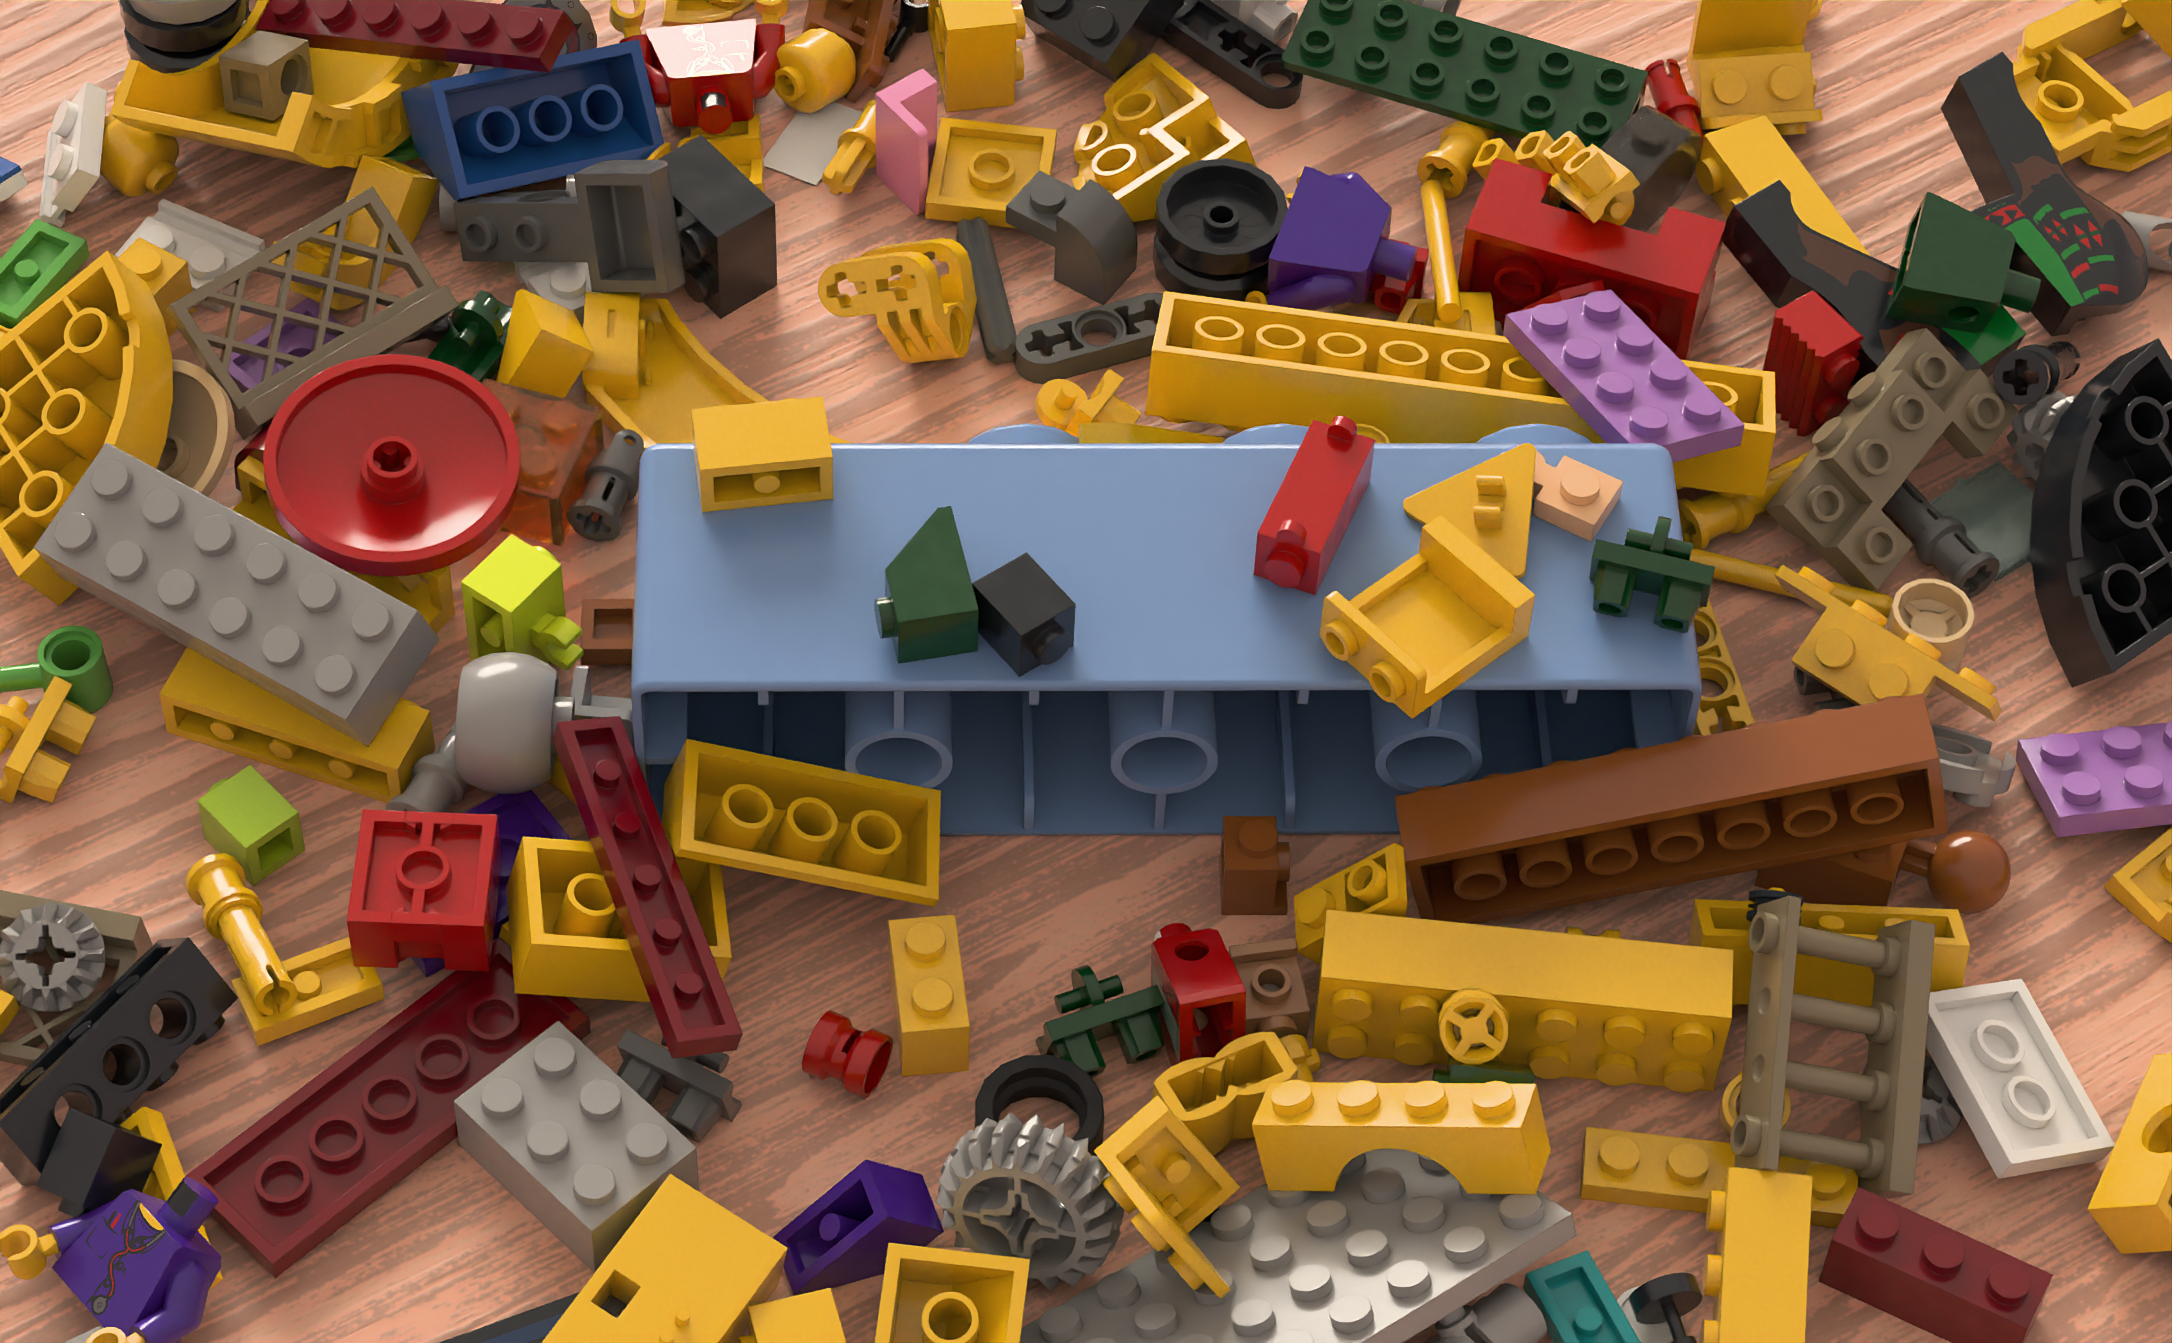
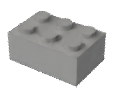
M559 1021L453 1101L459 1145L594 1273L670 1174L699 1191L697 1147Z

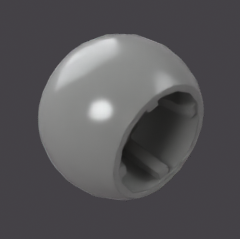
M517 652L491 653L474 659L462 668L457 701L455 766L457 775L464 781L483 791L504 795L524 793L538 788L552 779L555 755H558L552 740L557 722L573 721L575 719V698L559 696L558 672L536 657Z

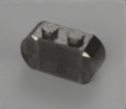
M1649 105L1642 106L1600 148L1629 169L1640 183L1632 191L1634 194L1632 214L1621 226L1647 232L1667 211V208L1671 207L1680 198L1695 171L1701 154L1702 137L1698 132ZM1560 200L1558 208L1579 213L1565 201Z

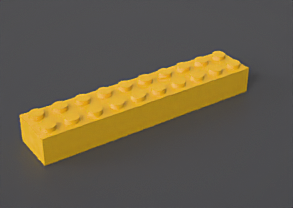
M1164 291L1151 352L1145 415L1159 416L1168 422L1177 424L1189 423L1191 421L1218 424L1236 432H1243L1252 427L1281 423L1310 427L1313 420L1330 425L1334 417L1345 416L1355 424L1372 425L1382 430L1390 443H1477L1481 438L1507 427L1537 423L1565 427L1588 438L1591 443H1605L1505 336ZM1681 360L1745 426L1741 445L1673 462L1676 490L1689 487L1715 491L1729 498H1740L1746 495L1764 497L1776 435L1775 372Z

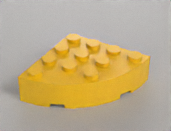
M108 250L0 338V548L17 576L58 606L68 599L79 587L61 578L34 549V546L106 442L157 469L166 444L173 403V360L163 315L147 283Z

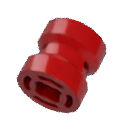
M829 1010L819 1019L808 1039L802 1059V1070L804 1073L820 1080L830 1077L842 1082L847 1092L866 1099L875 1091L886 1071L893 1049V1038L873 1028L865 1032L853 1027L848 1017Z

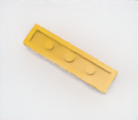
M1586 1127L1583 1139L1580 1199L1706 1213L1710 1190L1721 1191L1729 1166L1734 1167L1735 1154L1732 1152L1731 1143ZM1779 1156L1778 1170L1775 1172L1812 1176L1810 1225L1837 1228L1858 1188V1176L1854 1169Z

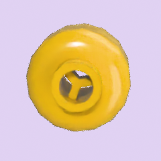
M824 28L809 29L778 48L777 57L780 69L775 71L774 90L786 104L802 113L817 112L841 99L850 91L856 80V58L852 48L843 38Z
M110 114L107 115L104 123L100 174L122 194L131 198L144 195L148 191L157 195L166 190L173 183L179 171L175 166L179 155V145L176 138L143 131L124 124Z

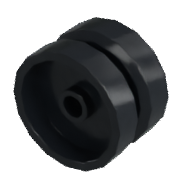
M118 0L120 13L125 24L124 33L131 60L140 61L149 68L161 73H176L195 68L221 51L236 35L251 13L249 10L250 0H236L226 11L207 20L181 25L152 21L136 12L128 0Z
M1227 158L1199 160L1174 172L1162 184L1156 201L1155 215L1157 231L1154 237L1153 263L1156 277L1166 291L1245 302L1248 293L1252 291H1259L1267 296L1271 292L1267 290L1269 256L1288 210L1284 191L1271 175L1254 165Z

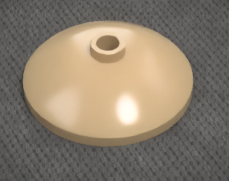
M172 359L173 403L166 444L157 470L209 497L227 467L234 444L235 419L232 404L225 389L212 375L193 363Z

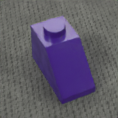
M866 1159L773 1236V1239L788 1248L783 1267L793 1295H801L822 1289L836 1288L884 1274L888 1243L926 1247L944 1230L922 1174Z

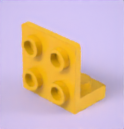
M1698 0L1686 61L1693 85V60L1805 52L1803 41L1812 0ZM1812 72V76H1813V94L1815 95V91H1816V86H1817V84H1816V81H1815V78H1814V75H1813V72Z

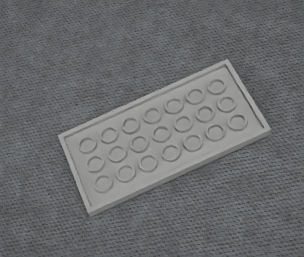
M1401 1149L1372 1150L1358 1155L1345 1165L1334 1192L1268 1191L1267 1184L1231 1205L1218 1209L1212 1215L1210 1222H1200L1196 1229L1188 1233L1231 1288V1291L1220 1299L1206 1283H1203L1194 1291L1167 1260L1175 1252L1173 1248H1170L1166 1253L1163 1250L1157 1252L1154 1249L1119 1271L1103 1277L1097 1284L1065 1303L1047 1310L1041 1317L1022 1327L1020 1343H1403L1576 1237L1573 1216L1569 1211L1538 1190L1536 1195L1468 1194L1447 1169L1426 1156Z

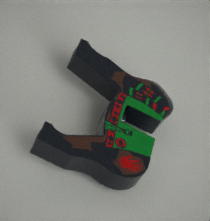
M2000 52L1958 76L1941 110L1986 203L1971 212L2012 232L2016 241L2009 269L2041 279L2039 292L2030 312L2052 337L2069 334L2076 322L2086 320L2089 317L2116 314L2132 306L2141 296L2148 282V261L2144 245L2136 230L2121 214L2077 187L2067 176L2042 124L2028 109L2018 92L2014 79L2013 63L2003 52ZM1780 179L1734 205L1725 222L1724 245L1774 306L1780 309L1813 290L1864 337L1860 342L1862 347L1858 350L1860 355L1857 357L1860 366L1850 383L1852 387L1864 376L1875 372L1906 332L1927 328L1966 371L1980 368L1987 377L1994 373L1995 366L2001 357L2016 350L2026 335L2025 331L2010 313L2000 304L1984 331L1979 333H1970L1887 317L1886 312L1898 268L1816 232L1805 225L1794 211L1791 202V192Z

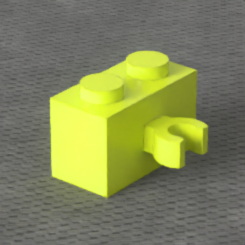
M511 534L461 581L470 661L491 653L517 652L531 655L546 663L551 661L559 668L569 670L584 655V650L574 644L582 635V629L576 623L566 618L561 564L558 563L557 559L548 550L540 546L532 547Z

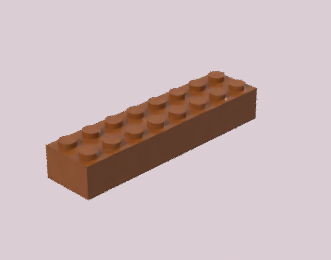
M1924 693L1906 697L1889 696L1875 703L1839 710L1822 709L1808 716L1772 723L1755 722L1742 729L1706 736L1689 735L1675 742L1639 749L1622 748L1608 755L1578 761H1556L1542 768L1511 774L1494 773L1480 780L1444 787L1428 786L1414 793L1394 796L1401 844L1404 848L1405 866L1421 919L1469 924L1949 833L1940 759Z

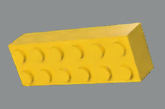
M1327 909L1317 980L1312 1048H1316L1317 1052L1331 1053L1336 1057L1344 1059L1364 1056L1394 1059L1407 1065H1424L1427 1063L1447 1065L1449 1053L1445 1050L1440 1039L1438 1028L1439 1012L1443 1003L1453 993L1465 988H1480L1492 993L1501 1002L1508 1021L1507 1042L1504 1049L1493 1060L1530 1065L1534 1075L1544 1079L1572 1077L1600 1080L1612 1086L1632 1083L1667 1087L1670 1090L1682 1093L1697 1090L1713 1092L1732 1020L1733 950ZM1478 1010L1476 1014H1469L1465 1016L1461 1013V1015H1463L1464 1017L1476 1016L1480 1010Z

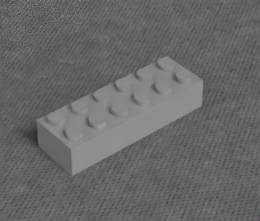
M107 442L34 546V549L61 578L367 747L439 640L417 609Z

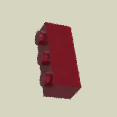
M1858 1187L1831 1239L1819 1282L1951 1343H2025L2038 1316L2053 1274Z

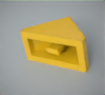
M520 289L516 291L494 395L504 408L542 424L551 421L594 352L574 311L527 290Z

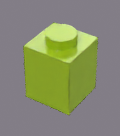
M251 765L231 778H225L216 782L204 796L197 800L204 838L220 854L225 853L234 856L241 863L245 879L252 886L305 851L299 812Z

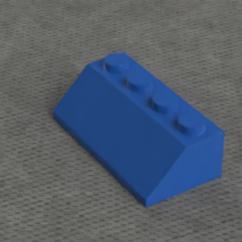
M639 39L559 55L550 73L499 67L430 81L401 92L415 151L454 200L566 177L568 174H574L602 161L645 160L658 147L664 144Z

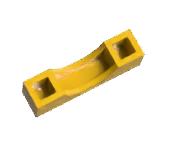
M1302 1080L1270 1082L1251 1125L1268 1191L1334 1192L1343 1168L1353 1158L1368 1151L1390 1148L1415 1152L1434 1160L1447 1169L1468 1194L1536 1195L1551 1152L1537 1084H1508L1502 1081L1486 1083H1439L1436 1081L1373 1083L1367 1080H1357L1350 1083L1305 1082Z

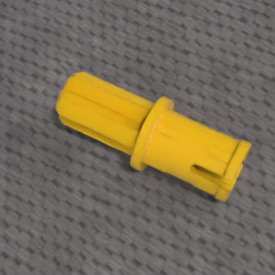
M871 100L866 104L865 110L853 128L843 131L838 139V151L822 174V181L830 186V193L840 196L842 192L852 193L866 170L876 166V100Z

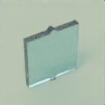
M1999 461L1967 480L1963 478L1957 479L1954 488L1929 502L1944 517L1950 516L1959 519L1966 527V536L1982 552H1990L1999 560L2000 567L1994 578L1995 582L2027 562L2031 563L2030 530L2034 493Z

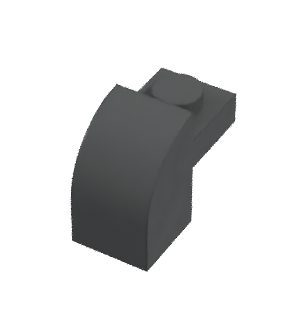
M1039 170L1006 206V223L1055 247L1054 280L1102 305H1105L1136 270L1138 242L1133 222L1119 201L1105 188L1091 179L1080 190H1077Z

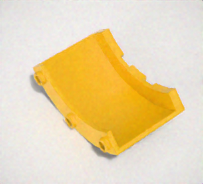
M258 0L249 17L231 41L212 58L195 68L176 73H161L149 68L140 61L129 59L123 79L115 89L114 104L110 115L126 125L143 131L324 168L337 166L355 168L359 166L362 155L383 157L411 135L401 92L430 81L453 77L459 63L309 47L313 95L292 91L285 113L274 121L225 111L219 55L257 32L255 28L270 0Z

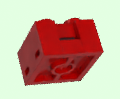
M362 810L346 920L355 967L398 968L400 962L408 957L443 959L445 970L489 972L503 863L497 815Z

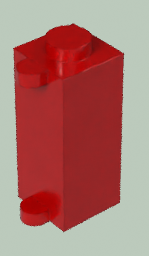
M1336 416L1330 425L1316 420L1312 421L1257 532L1253 575L1268 579L1281 587L1295 588L1313 595L1317 594L1370 483L1375 440L1357 434V426L1351 419L1345 416Z

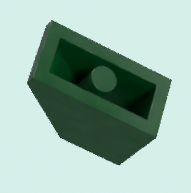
M951 506L937 508L885 569V597L874 600L879 636L881 639L892 638L898 664L978 651L979 609Z

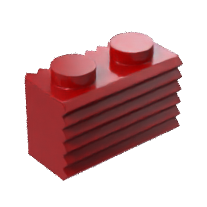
M1813 290L1775 311L1762 369L1763 371L1775 372L1776 413L1781 414V420L1789 421V428L1797 429L1796 436L1803 437L1818 430L1830 419L1838 417L1850 403L1847 400L1848 391L1852 387L1850 383L1860 366L1857 357L1860 355L1858 350L1862 347L1860 342L1864 339L1850 323Z

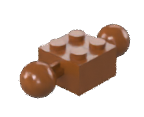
M1961 830L1947 835L1939 842L1920 838L1759 869L1755 886L1767 890L1771 887L1782 888L1785 892L1802 896L1803 902L1811 904L1887 907L1901 869L1926 877L1932 894L1946 908L1958 909L1959 913L1975 914L1990 909L2003 898L2011 880V864L2006 851L1993 837L1980 831Z

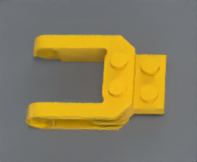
M2080 0L2024 28L2022 43L2019 44L2017 49V60L2013 61L2015 83L2023 102L2042 124L2060 164L2079 156L2088 165L2131 172L2172 151V90L2133 108L2129 99L2084 61L2135 36L2143 29L2121 5V0Z

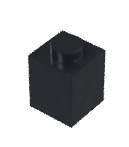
M1027 552L972 583L979 609L978 633L1019 677L1041 664L1049 665L1056 662L1070 647L1074 646L1076 604Z
M69 1108L36 1186L62 1197L58 1210L72 1217H77L116 1199L122 1192L130 1189L142 1192L162 1144L116 1123Z

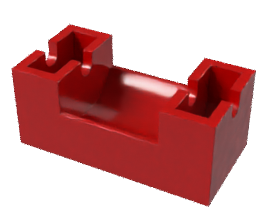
M1495 158L1465 228L1458 277L1459 292H1490L1493 301L1494 319L1500 322L1499 320L1506 317V314L1516 312L1559 290L1602 279L1605 290L1611 289L1680 360L1689 361L1710 305L1716 271L1714 270L1720 256L1726 223L1672 207L1667 208L1657 235L1600 219L1592 223L1582 214L1548 205L1553 174Z

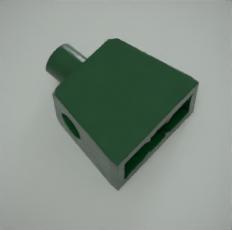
M1927 192L1908 225L1886 316L1903 321L1979 333L1984 331L1998 309L1999 304L2028 314L2037 298L2041 279L2009 269L2016 241L2011 231L1936 194Z

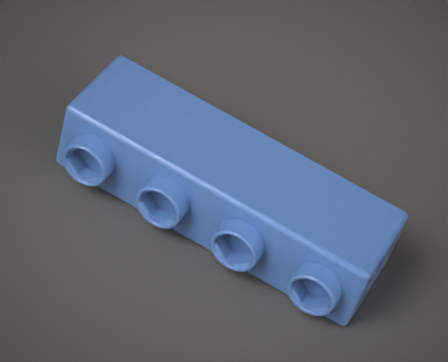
M1027 423L996 427L973 437L968 443H831L833 455V499L702 512L693 443L654 444L643 451L639 462L631 670V704L635 755L661 823L664 783L685 740L691 739L940 790V836L1222 835L1223 816H1276L1278 834H1400L1394 796L1414 793L1428 786L1444 787L1480 780L1494 773L1511 774L1542 768L1556 761H1578L1608 755L1622 748L1639 749L1675 742L1685 736L1693 735L1703 691L1694 620L1687 633L1661 628L1653 623L1659 596L1636 590L1633 592L1627 617L1618 618L1597 613L1593 610L1594 580H1589L1591 559L1596 539L1624 545L1628 528L1654 534L1658 517L1663 516L1672 519L1668 538L1683 541L1672 457L1666 448L1658 444L1591 443L1588 438L1565 427L1537 423L1507 427L1481 438L1477 443H1375L1370 483L1317 594L1313 595L1295 588L1281 587L1268 579L1253 575L1257 532L1309 429L1306 426L1281 423L1252 427L1228 437L1223 443H1079L1078 437L1058 428ZM1524 443L1532 444L1542 454L1546 464L1555 468L1565 455L1623 481L1619 501L1592 542L1533 516L1535 500H1532L1526 574L1523 578L1518 579L1535 594L1528 637L1413 719L1393 702H1386L1375 693L1369 681L1347 661L1335 658L1319 637L1323 600L1333 591H1337L1349 601L1419 552L1421 531L1424 525L1405 514L1403 502L1407 497ZM951 506L971 583L1027 552L1076 604L1074 646L1070 647L1056 662L1049 665L1041 664L1020 677L979 633L978 651L898 664L892 638H880L875 617L874 600L885 597V569L937 508Z

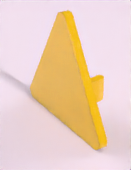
M1530 443L1521 444L1407 497L1403 502L1404 512L1407 516L1424 526L1442 514L1517 580L1525 576L1527 567L1537 456L1536 449Z

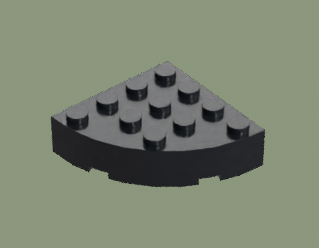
M2159 338L2118 357L2084 386L2061 416L2042 457L2032 499L2030 555L2035 595L2049 642L2072 688L2115 672L2172 632V359Z

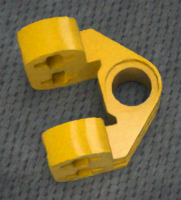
M938 238L884 245L867 251L858 258H850L831 265L821 274L818 282V295L822 305L828 312L839 317L876 314L877 326L904 364L962 358L967 354L977 297L971 261L967 251L960 243L952 239ZM935 255L939 262H947L949 266V272L940 276V278L935 265L931 261L935 259ZM899 274L900 277L888 281L887 278ZM846 277L849 282L854 283L858 294L852 297L847 293H840L838 290V282L845 280Z

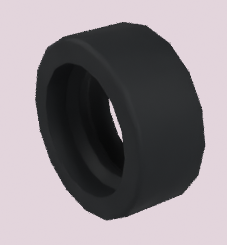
M1025 1055L1001 1064L984 1080L975 1100V1128L980 1126L986 1118L999 1123L1001 1112L1011 1103L1027 1097H1047L1063 1102L1077 1113L1079 1117V1130L1071 1139L1078 1141L1088 1138V1152L1092 1156H1097L1094 1150L1103 1143V1096L1093 1078L1075 1063L1051 1055Z

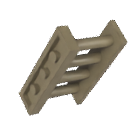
M1786 896L1758 905L1757 914L1751 922L1748 936L1749 946L1753 951L1740 1109L1739 1116L1733 1124L1730 1138L1731 1149L1735 1154L1734 1167L1776 1171L1778 1170L1779 1156L1854 1169L1858 1176V1187L1885 1199L1913 1195L1935 924L1908 920L1878 929V938L1875 941L1799 926L1801 898ZM1796 954L1871 967V971L1875 975L1872 1005L1866 1007L1793 993ZM1791 1020L1865 1034L1869 1041L1867 1072L1859 1074L1787 1060ZM1785 1088L1860 1101L1863 1108L1860 1141L1856 1142L1782 1128Z

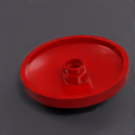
M385 354L360 357L342 362L316 374L299 386L281 405L272 420L264 443L265 488L273 513L281 526L305 550L341 569L366 575L395 577L422 574L441 569L467 557L483 546L503 525L512 510L520 483V448L516 429L509 414L497 397L481 382L460 369L437 360L413 355Z

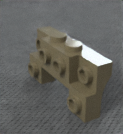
M1927 328L1906 332L1876 371L1864 376L1852 387L1848 393V399L1851 402L1838 417L1830 419L1817 430L1812 438V443L1815 446L1765 507L1767 512L1786 531L1812 547L1854 587L1871 591L1878 590L1913 546L1911 541L1881 510L1938 438L1943 435L1964 459L1984 456L2019 413V410L2012 403H2009L2000 396L1995 388V384L1980 368L1966 371Z

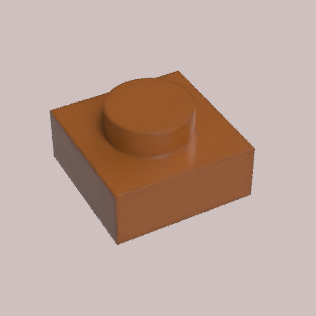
M582 599L580 647L584 650V655L581 657V665H632L634 599Z

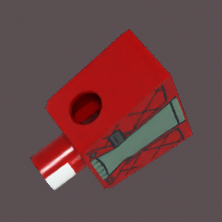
M1172 923L1161 928L1156 933L1154 942L1151 944V987L1158 985L1165 1003L1157 1018L1160 1023L1163 1042L1171 1067L1194 1058H1214L1224 1046L1246 1034V989L1218 930L1206 928L1192 931L1188 925L1183 923ZM1195 1008L1201 1010L1208 1019L1207 1025L1202 1030H1199L1193 1014V1009Z

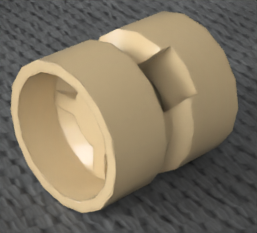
M1935 578L1917 579L1906 583L1896 592L1886 629L1904 641L1909 633L1924 639L1942 653L1937 662L1958 674L1975 617L1973 604L1967 595L1952 583ZM1934 685L1927 697L1935 696L1945 691Z

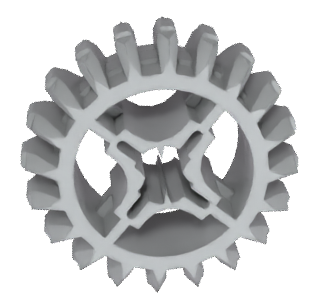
M1011 1112L999 1123L986 1118L974 1131L968 1130L965 1136L958 1140L953 1151L948 1155L942 1166V1175L938 1181L940 1183L938 1188L939 1194L936 1203L943 1208L944 1215L941 1225L948 1229L956 1230L955 1247L971 1248L975 1253L1030 1259L1027 1286L1036 1279H1039L1049 1290H1052L1062 1280L1075 1286L1086 1273L1094 1274L1097 1267L1104 1263L1109 1251L1113 1250L1121 1234L1119 1228L1122 1224L1121 1220L1124 1216V1210L1102 1184V1181L1110 1174L1106 1173L1107 1168L1099 1157L1092 1156L1088 1152V1138L1078 1141L1065 1135L1064 1123L1054 1130L1046 1128L1037 1114L1024 1125Z

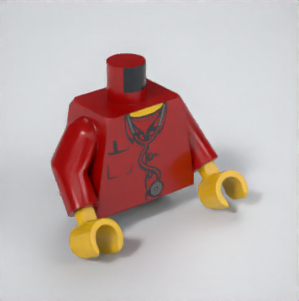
M611 0L609 21L613 28L624 34V39L619 42L624 43L639 39L655 107L663 108L671 125L676 127L699 126L704 132L709 134L723 133L729 129L732 122L752 119L755 115L756 99L765 98L774 88L776 80L775 71L780 69L777 51L785 43V26L779 24V18L788 11L789 0H754L755 10L762 17V24L757 26L756 19L649 28L646 29V35H641L640 31L644 19L646 1L633 0L635 12L625 13L617 6V0Z

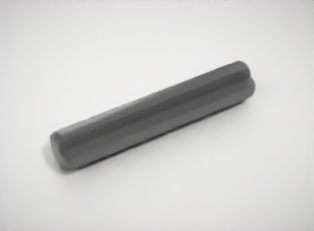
M980 217L973 220L963 219L956 226L958 232L956 240L967 251L971 261L977 297L975 314L986 357L991 363L996 365L1003 361L1011 363L1015 360L1017 334L988 223Z

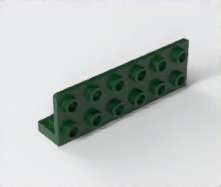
M1308 0L1282 55L1281 66L1286 70L1521 139L1525 138L1529 133L1545 130L1556 141L1564 133L1571 131L1578 136L1586 148L1594 144L1613 159L1616 157L1626 130L1636 131L1642 116L1648 72L1403 0Z

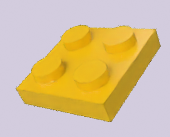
M941 117L925 203V219L960 222L963 219L973 220L980 217L991 226L1016 228L1006 223V206L1039 170L1052 176L1057 129Z

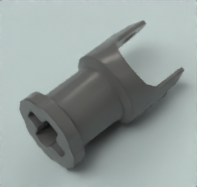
M625 429L617 432L611 446L595 456L586 468L584 474L586 486L581 498L575 500L570 505L567 511V520L578 534L596 542L612 541L620 534L623 524L620 517L626 502L631 501L638 492V460L643 451L644 442L642 437L635 431ZM624 439H631L634 445L627 444ZM594 512L600 514L596 522L592 521Z

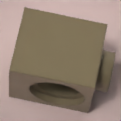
M259 30L219 55L225 111L274 121L285 113L292 91L308 95L314 94L309 42L306 39Z

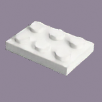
M2022 979L1930 992L1926 1048L1998 1179L2102 1161L2112 1151L2115 1144Z

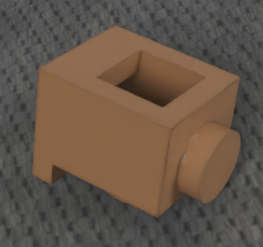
M1295 937L1229 946V955L1246 989L1245 1035L1258 1032H1275L1278 1039L1287 1035L1298 1034L1304 1036L1307 1040L1310 1007L1297 958L1298 947Z

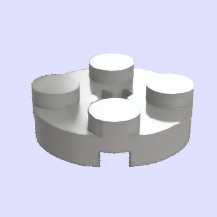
M1931 724L1940 759L1943 789L1953 791V797L1959 802L1982 808L1991 806L1994 795L2003 794L2009 790L2016 767V760L2013 755L2006 751L2002 762L1989 754L1992 746L1991 741L1959 729Z

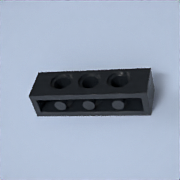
M189 937L158 940L0 1094V1161L21 1185H37L61 1129L55 1118V1106L61 1096L65 1098L69 1108L120 1125L132 1115V1110L129 1106L145 1090L149 1092L159 1088L177 1072L179 1064L176 1060L191 1045L195 1046L205 1042L223 1026L225 1019L222 1014L238 997ZM155 1004L160 1008L163 1015V1025L158 1035L153 1031L150 1024V1013ZM108 1050L113 1053L117 1063L116 1073L111 1081L107 1079L103 1071V1058Z

